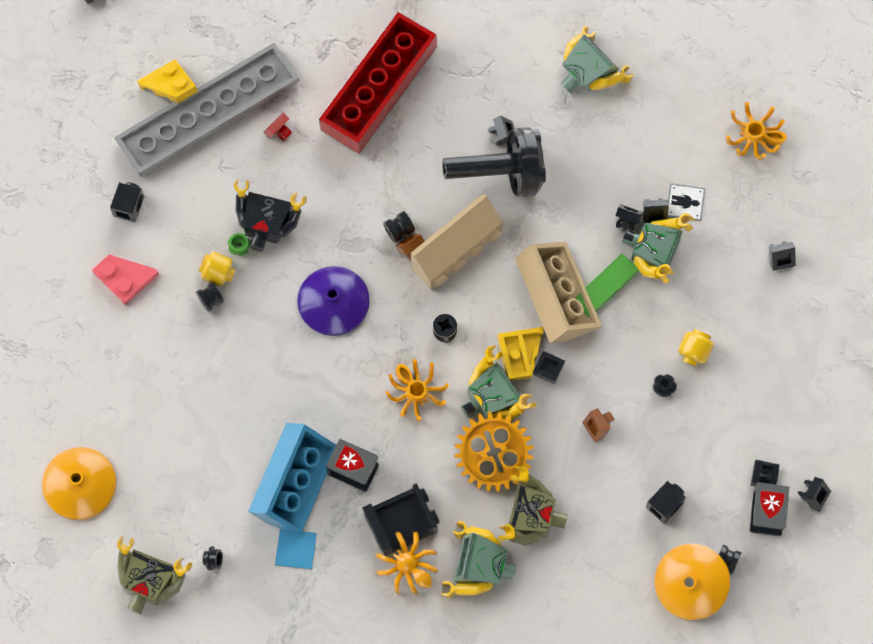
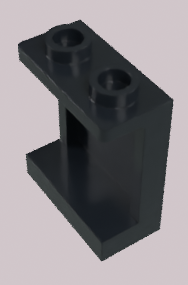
M417 483L412 485V489L375 506H372L370 503L362 507L363 515L384 556L402 549L396 536L397 531L401 533L406 546L413 544L414 532L419 534V541L438 533L437 524L440 523L435 510H429L427 502H429L428 495L424 488L419 489Z

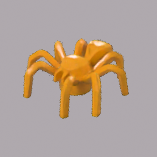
M745 102V113L750 120L749 123L739 121L736 118L735 110H731V119L737 125L744 126L740 128L743 131L740 132V136L743 137L736 141H731V137L727 135L726 143L735 146L748 140L742 152L740 149H736L737 156L745 155L753 143L754 156L758 160H762L766 154L759 155L758 142L767 152L777 153L780 145L787 139L784 132L777 131L783 126L785 120L782 119L774 127L763 125L773 114L774 107H770L767 114L760 121H754L750 112V103ZM764 140L774 148H769L768 145L764 142Z
M413 359L412 363L416 380H413L412 373L406 365L398 364L396 367V376L399 382L408 387L397 384L392 374L388 375L390 383L396 389L406 393L397 398L391 396L388 391L385 394L389 400L394 402H400L408 398L400 416L401 418L405 417L407 409L411 402H413L416 420L420 422L422 417L419 414L418 403L424 406L423 402H429L426 399L428 397L440 407L445 406V400H437L428 391H446L449 385L446 383L440 387H427L426 385L433 379L434 363L430 362L428 378L425 381H421L417 360Z
M396 532L403 552L399 549L397 550L399 555L393 554L396 560L380 553L375 554L376 558L396 565L389 570L376 571V575L387 576L399 571L394 581V590L397 595L400 594L399 582L403 574H405L408 585L415 595L418 591L413 584L410 573L413 574L414 580L420 587L425 589L432 587V577L428 572L418 569L417 566L426 568L434 573L439 572L434 566L417 560L425 555H437V551L423 550L414 555L419 543V534L417 532L413 533L414 542L410 552H408L401 533Z

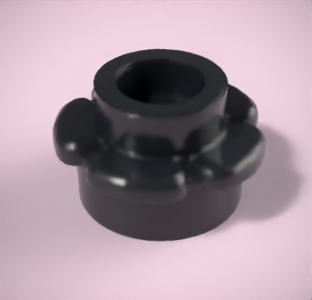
M660 374L654 379L653 390L661 397H669L677 389L674 378L669 374Z
M210 546L209 551H204L203 565L209 571L220 569L223 562L222 550Z

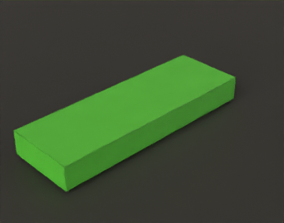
M622 253L586 287L596 312L639 272L637 267ZM579 293L575 299L580 301L584 313L589 317L588 309L581 293Z

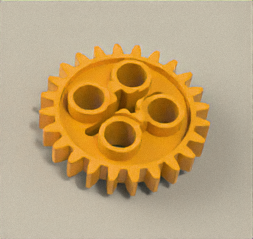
M488 411L487 419L478 414L479 421L477 423L473 419H469L471 427L462 426L466 432L465 435L457 434L462 443L454 444V447L460 449V452L454 454V457L461 458L462 461L457 463L456 466L465 468L461 475H470L469 484L474 480L478 481V489L482 484H486L488 492L492 485H495L497 492L500 491L501 484H504L509 489V481L512 480L511 475L520 476V472L515 467L524 466L527 469H531L526 460L534 459V456L527 454V451L534 449V446L527 445L526 442L532 437L523 436L527 428L522 427L518 429L520 420L511 423L510 414L505 420L502 419L501 412H498L497 417L493 418L491 411ZM501 428L505 429L508 432V438L504 442H497L494 439L495 431ZM485 431H489L495 448L500 447L501 449L498 452V457L502 464L503 472H499L493 455H487L490 447L484 434ZM474 438H482L484 440L485 447L481 451H475L471 448V441ZM514 452L517 455V461L513 465H506L503 462L505 453ZM482 462H492L494 470L490 474L482 473L480 471Z

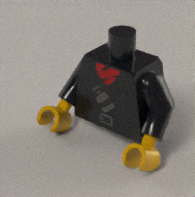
M239 179L236 180L234 189L238 194H236L235 212L239 225L244 228L245 235L252 237L251 249L262 252L266 241L278 243L280 238H285L296 229L302 212L300 207L307 203L306 196H303L301 203H298L296 201L298 192L291 196L290 202L249 192L247 195L245 192L248 190L250 182L246 180V188L241 189L238 186Z

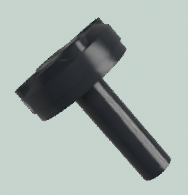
M530 127L510 130L507 139V153L443 158L444 179L508 174L511 189L515 196H535L546 181L540 131L538 129L532 130Z

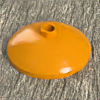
M85 447L71 448L54 457L46 467L42 479L43 495L47 504L58 515L71 520L89 519L101 513L112 501L116 491V474L110 461L100 452ZM81 476L79 482L72 481L73 477Z
M685 544L672 549L662 558L655 573V589L660 602L670 613L682 619L698 620L713 615L723 606L730 591L731 581L726 563L714 550L699 544ZM688 577H691L694 580V585L692 587H688L686 585V579Z

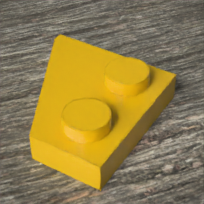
M176 59L137 80L140 89L145 90L148 88L153 90L155 95L167 97L170 101L180 103L198 92L196 85Z
M543 326L499 333L497 335L499 350L503 352L502 362L504 371L510 381L532 377L540 340L544 331Z

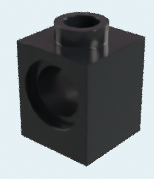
M119 182L110 206L113 217L136 222L144 200L142 188L135 183L127 182L124 184Z
M667 480L647 501L646 509L665 524L684 504L686 499L685 493L680 486L675 483L671 484Z

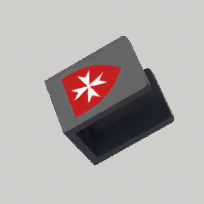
M339 438L326 465L327 475L367 492L379 467L377 462L378 455Z
M757 482L753 490L749 529L751 533L779 537L782 535V530L786 528L789 486Z

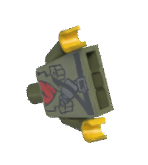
M515 467L520 472V477L511 475V479L515 482L521 481L522 484H518L509 524L499 527V529L505 531V535L498 536V540L505 541L509 539L511 542L526 546L541 541L543 537H548L550 526L565 529L568 514L554 511L556 499L553 498L552 493L539 480L529 474L526 467Z
M122 536L117 542V547L120 550L117 564L119 582L123 586L125 593L132 596L127 608L141 614L146 602L158 606L160 602L167 601L177 594L186 577L185 573L192 568V563H188L183 568L181 565L183 557L175 561L173 565L135 549L131 553L129 550L134 546V538H131L129 546H126L123 543L124 536Z

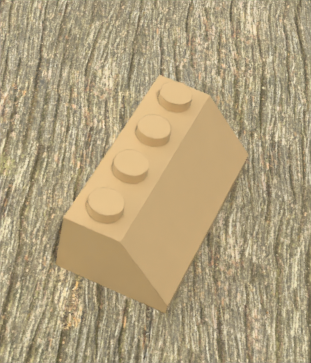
M484 193L411 252L412 271L430 290L435 286L439 287L444 284L450 273L461 270L465 266L467 259L471 256L476 257L483 251L485 244L489 241L494 242L501 236L503 222Z
M567 242L531 244L515 257L550 344L568 342L602 327ZM579 293H581L588 309L589 317L584 313L580 301L575 299Z

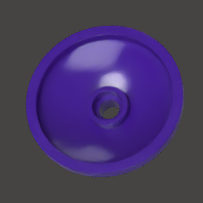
M338 266L324 267L310 274L302 283L297 297L298 310L306 325L320 334L329 336L343 335L357 328L365 319L370 303L367 286L361 277L347 268ZM331 292L337 294L335 298H330L328 295Z

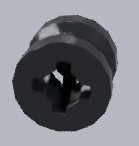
M213 282L207 284V288L204 290L199 289L195 292L207 312L211 311L214 305L224 302L221 293Z
M441 314L433 321V334L438 341L447 343L456 337L457 322L453 316Z
M723 544L719 555L726 563L729 574L732 575L742 552L729 550L728 546Z

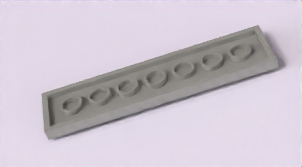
M272 43L198 87V92L180 103L173 102L114 138L139 177L297 84L300 82L299 77L276 44Z

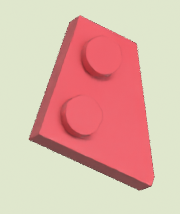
M110 254L92 269L93 274L124 305L131 301L159 275L158 271L154 268Z

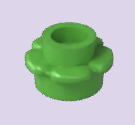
M236 233L229 238L228 249L233 255L243 256L248 253L251 240L245 234Z

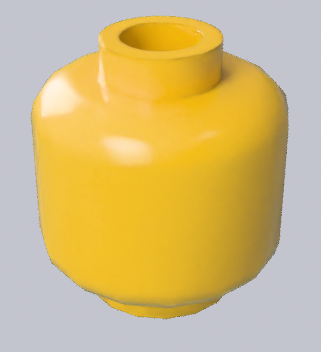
M213 251L209 255L205 254L198 271L201 272V278L204 281L213 282L216 286L220 287L225 281L231 282L236 269L232 268L233 260L230 257Z
M693 329L692 332H686L678 348L679 354L684 356L682 361L695 367L697 363L705 364L714 347V343L710 340L712 336L697 329Z

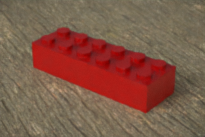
M397 12L319 118L320 131L360 154L437 48V34Z

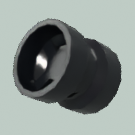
M405 211L397 214L395 219H388L383 222L386 233L394 243L401 240L403 235H410L415 232V227Z

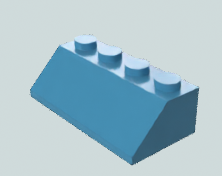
M286 423L248 512L268 524L301 535L327 475L326 465L336 444L305 424Z

